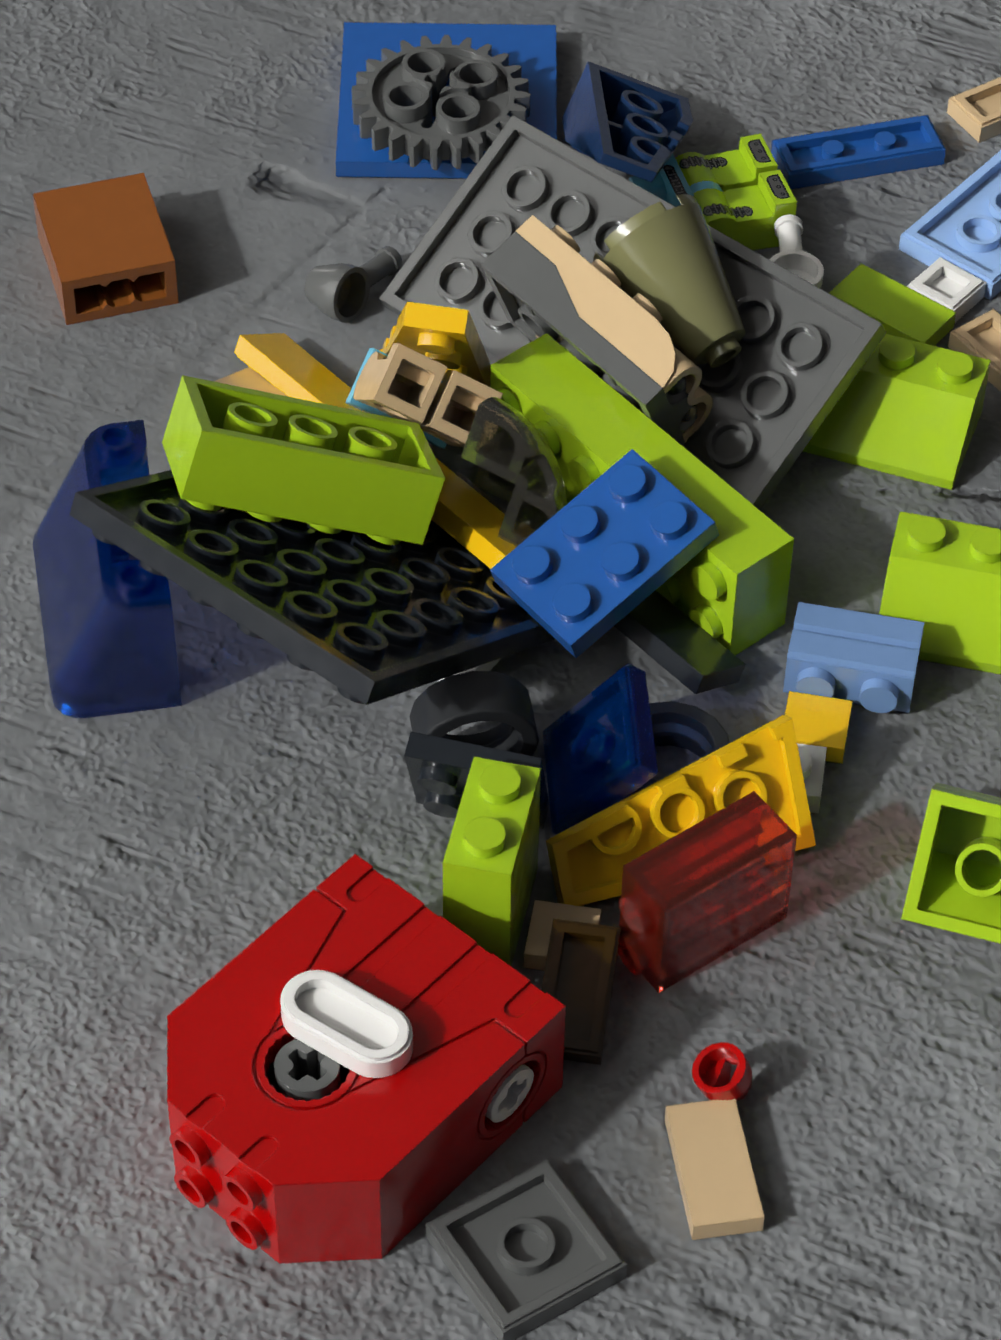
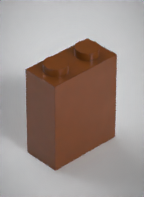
M144 173L33 193L38 238L66 325L179 303L175 259Z

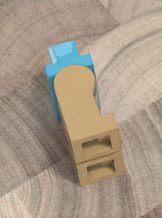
M393 343L388 355L375 348H369L345 403L366 413L419 423L428 443L439 448H445L446 444H449L451 446L478 450L503 393L456 370H448L442 381L447 366L400 343Z

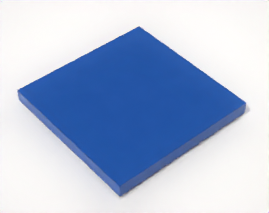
M344 22L336 146V177L467 179L477 165L469 157L462 158L461 169H456L450 160H442L438 170H433L430 160L422 159L417 166L410 167V156L405 154L391 161L389 160V147L374 151L372 149V138L361 139L359 125H354L352 86L356 85V73L366 72V60L375 59L381 61V49L383 48L399 53L400 41L402 40L407 41L413 47L421 46L422 36H427L432 44H440L443 36L449 35L452 45H460L468 37L472 40V48L476 50L483 45L491 44L492 57L507 53L509 55V66L520 65L522 67L521 78H527L529 81L530 117L526 118V123L557 140L556 25ZM450 78L446 86H450ZM432 116V125L436 119L435 116Z

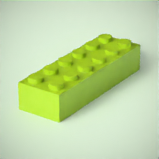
M547 333L491 364L490 387L503 393L490 422V437L488 440L490 452L497 462H501L507 468H510L553 506L561 510L633 449L715 521L719 536L657 588L656 591L735 656L785 624L794 545L793 537Z

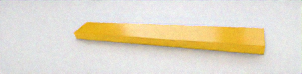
M285 333L246 334L239 336L234 351L237 357L289 397L361 411L345 403L351 388ZM436 458L445 476V481L431 520L491 569L530 535Z

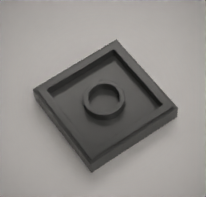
M549 1159L426 1224L427 1240L498 1340H515L620 1282L627 1275L626 1262Z

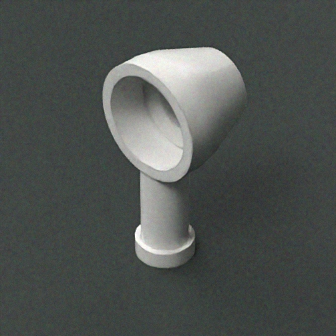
M790 214L779 217L775 221L774 230L779 240L780 253L771 257L770 261L821 289L824 268L817 257L804 252L802 249L801 235L803 233V224L801 219Z

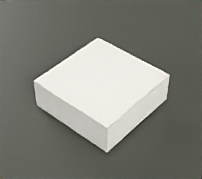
M940 257L908 284L907 287L956 312V323L984 298L987 282Z

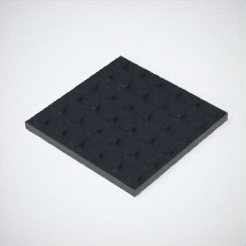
M171 470L76 492L69 515L92 529V535L96 539L125 550L139 559V564L146 571L155 575L165 576L188 591V596L193 601L222 612L236 621L237 627L243 633L254 638L264 639L286 653L287 659L293 665L319 674L336 685L338 692L343 697L356 703L368 705L555 640L549 632L495 582L490 568L432 520L423 545L401 541L397 545H387L371 539L367 534L342 530L337 534H329L318 531L305 522L284 518L279 522H266L251 516L247 511L221 507L217 511H208L197 508L180 498Z

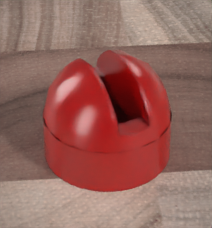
M720 1042L709 1045L698 1054L692 1067V1076L695 1084L709 1100L736 1099V1102L744 1099L752 1087L753 1075L751 1065L743 1052L731 1043ZM732 1064L737 1065L735 1072L732 1076V1079L729 1083Z

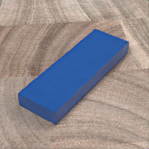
M923 115L772 140L771 153L778 165L777 169L781 170L790 189H797L943 165L946 149L929 116Z

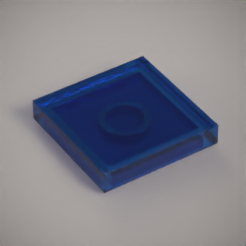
M628 663L543 730L552 833L557 835L627 798L658 774L645 671Z

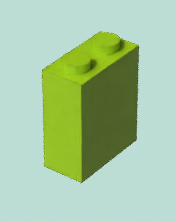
M474 757L443 859V917L477 941V944L490 954H495L512 966L538 870L541 768Z

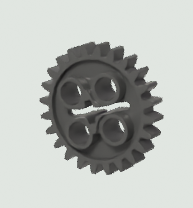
M444 35L440 44H432L427 36H422L421 46L413 47L407 41L402 40L400 41L399 53L383 48L381 49V61L368 59L366 60V72L356 73V85L352 86L354 125H359L361 139L372 138V149L374 151L389 147V160L391 161L405 154L410 156V167H415L422 159L430 160L433 170H438L442 160H450L456 169H461L462 158L469 157L475 163L480 161L483 157V152L488 150L512 115L525 122L526 118L530 117L529 81L527 78H521L522 67L520 65L509 66V55L507 53L492 57L491 44L483 45L476 50L472 48L471 38L467 37L460 45H452L449 35ZM450 78V86H446ZM432 116H435L436 119L432 125Z

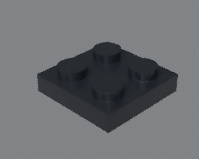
M410 732L404 758L416 802L423 804L427 811L442 817L456 818L473 758L480 757L541 768L539 829H544L549 809V799L542 758Z

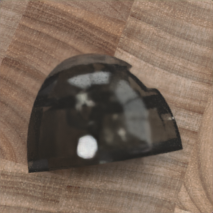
M490 397L481 402L475 414L461 458L479 466L473 485L509 502L498 537L518 546L567 505L562 471L551 446L543 434L523 413L497 397Z

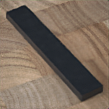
M501 462L456 471L457 476L529 535L560 511ZM656 590L614 625L694 694L738 683L746 665Z

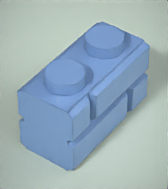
M798 602L788 649L783 692L789 693V691L850 700L852 704L862 705L865 709L875 713H887L892 710L909 713L924 622Z

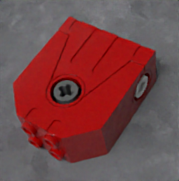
M354 854L319 884L316 890H312L167 1015V1104L171 1130L169 1139L173 1147L176 1173L174 1181L183 1196L193 1205L204 1208L208 1204L213 1211L225 1219L229 1230L241 1244L251 1250H256L260 1246L265 1253L279 1264L382 1259L523 1125V1121L526 1122L562 1088L566 1006L549 993L541 991L520 972L495 954H490L479 946L473 938L441 915L438 916L415 896L390 878H385L374 870L372 865L357 854ZM306 971H330L401 1010L408 1017L413 1030V1052L409 1062L403 1069L391 1076L368 1078L351 1071L297 1040L287 1032L282 1022L280 998L285 985L293 977Z

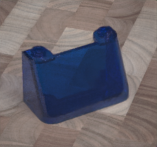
M144 420L100 426L89 434L33 538L51 698L55 708L62 714L73 718H92L182 706L168 578L146 571L139 564V560H130V554L125 550L96 539L92 535V529L69 515L76 492L149 475Z

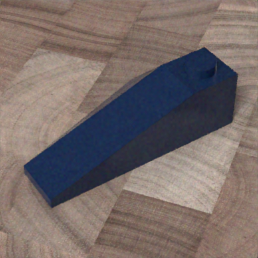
M589 61L562 117L565 141L570 143L574 149L600 164L649 182H653L689 131L693 122L688 98Z

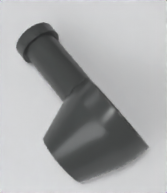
M385 246L376 252L375 257L360 267L344 263L316 266L309 272L306 278L305 295L326 316L343 323L352 322L363 311L368 300L370 287L386 276L396 274L402 268V258L396 249Z

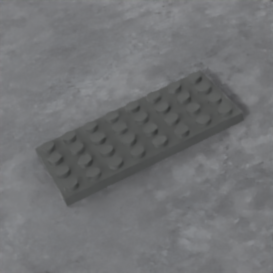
M512 115L379 299L386 308L400 315L407 302L469 310L490 364H493L532 341L508 321L481 263L526 220L534 215L550 230L555 225L562 227L578 244L581 250L579 254L589 263H592L596 252L603 257L607 255L610 249L604 240L629 218L660 201L666 210L672 209L675 206ZM708 225L746 333L738 342L742 347L741 351L730 361L716 368H711L708 363L697 365L702 370V379L699 387L712 397L713 405L704 423L688 438L683 447L756 508L761 510L886 335V331L882 323Z

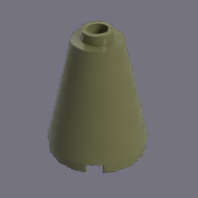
M676 195L681 203L680 206L666 210L660 201L629 218L604 240L610 249L607 255L603 257L596 252L593 260L599 259L605 263L620 280L621 286L619 288L631 298L639 293L655 306L663 319L660 324L669 333L673 344L695 365L708 363L711 368H716L730 361L741 351L742 347L738 342L744 337L746 331L701 206L693 195Z

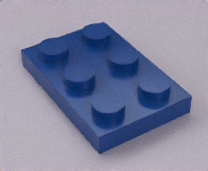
M632 449L492 567L490 571L495 582L565 649L577 658L719 536L715 521Z

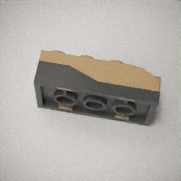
M532 215L481 263L508 321L531 341L546 333L683 446L688 438L704 423L713 405L712 397L699 387L702 379V370L674 347L669 333L660 324L663 320L661 314L648 299L639 293L631 298L619 288L621 286L620 280L605 263L599 259L589 263L579 254L581 250L576 241L562 227L555 225L550 230Z

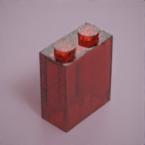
M755 791L623 865L622 891L619 900L621 938L618 953L628 970L635 975L642 974L658 993L787 918L797 834Z

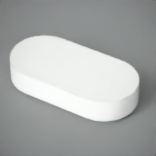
M310 970L293 977L283 988L280 998L282 1022L287 1032L297 1040L351 1071L368 1078L391 1076L403 1069L409 1062L413 1052L412 1025L408 1017L396 1007L341 976L325 970Z

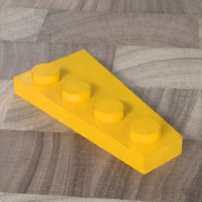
M407 302L397 319V325L391 329L390 338H386L383 349L379 351L388 355L393 343H400L447 366L442 381L448 370H456L490 387L491 364L469 310Z
M782 715L547 839L546 846L558 903L581 906L816 846L793 718Z

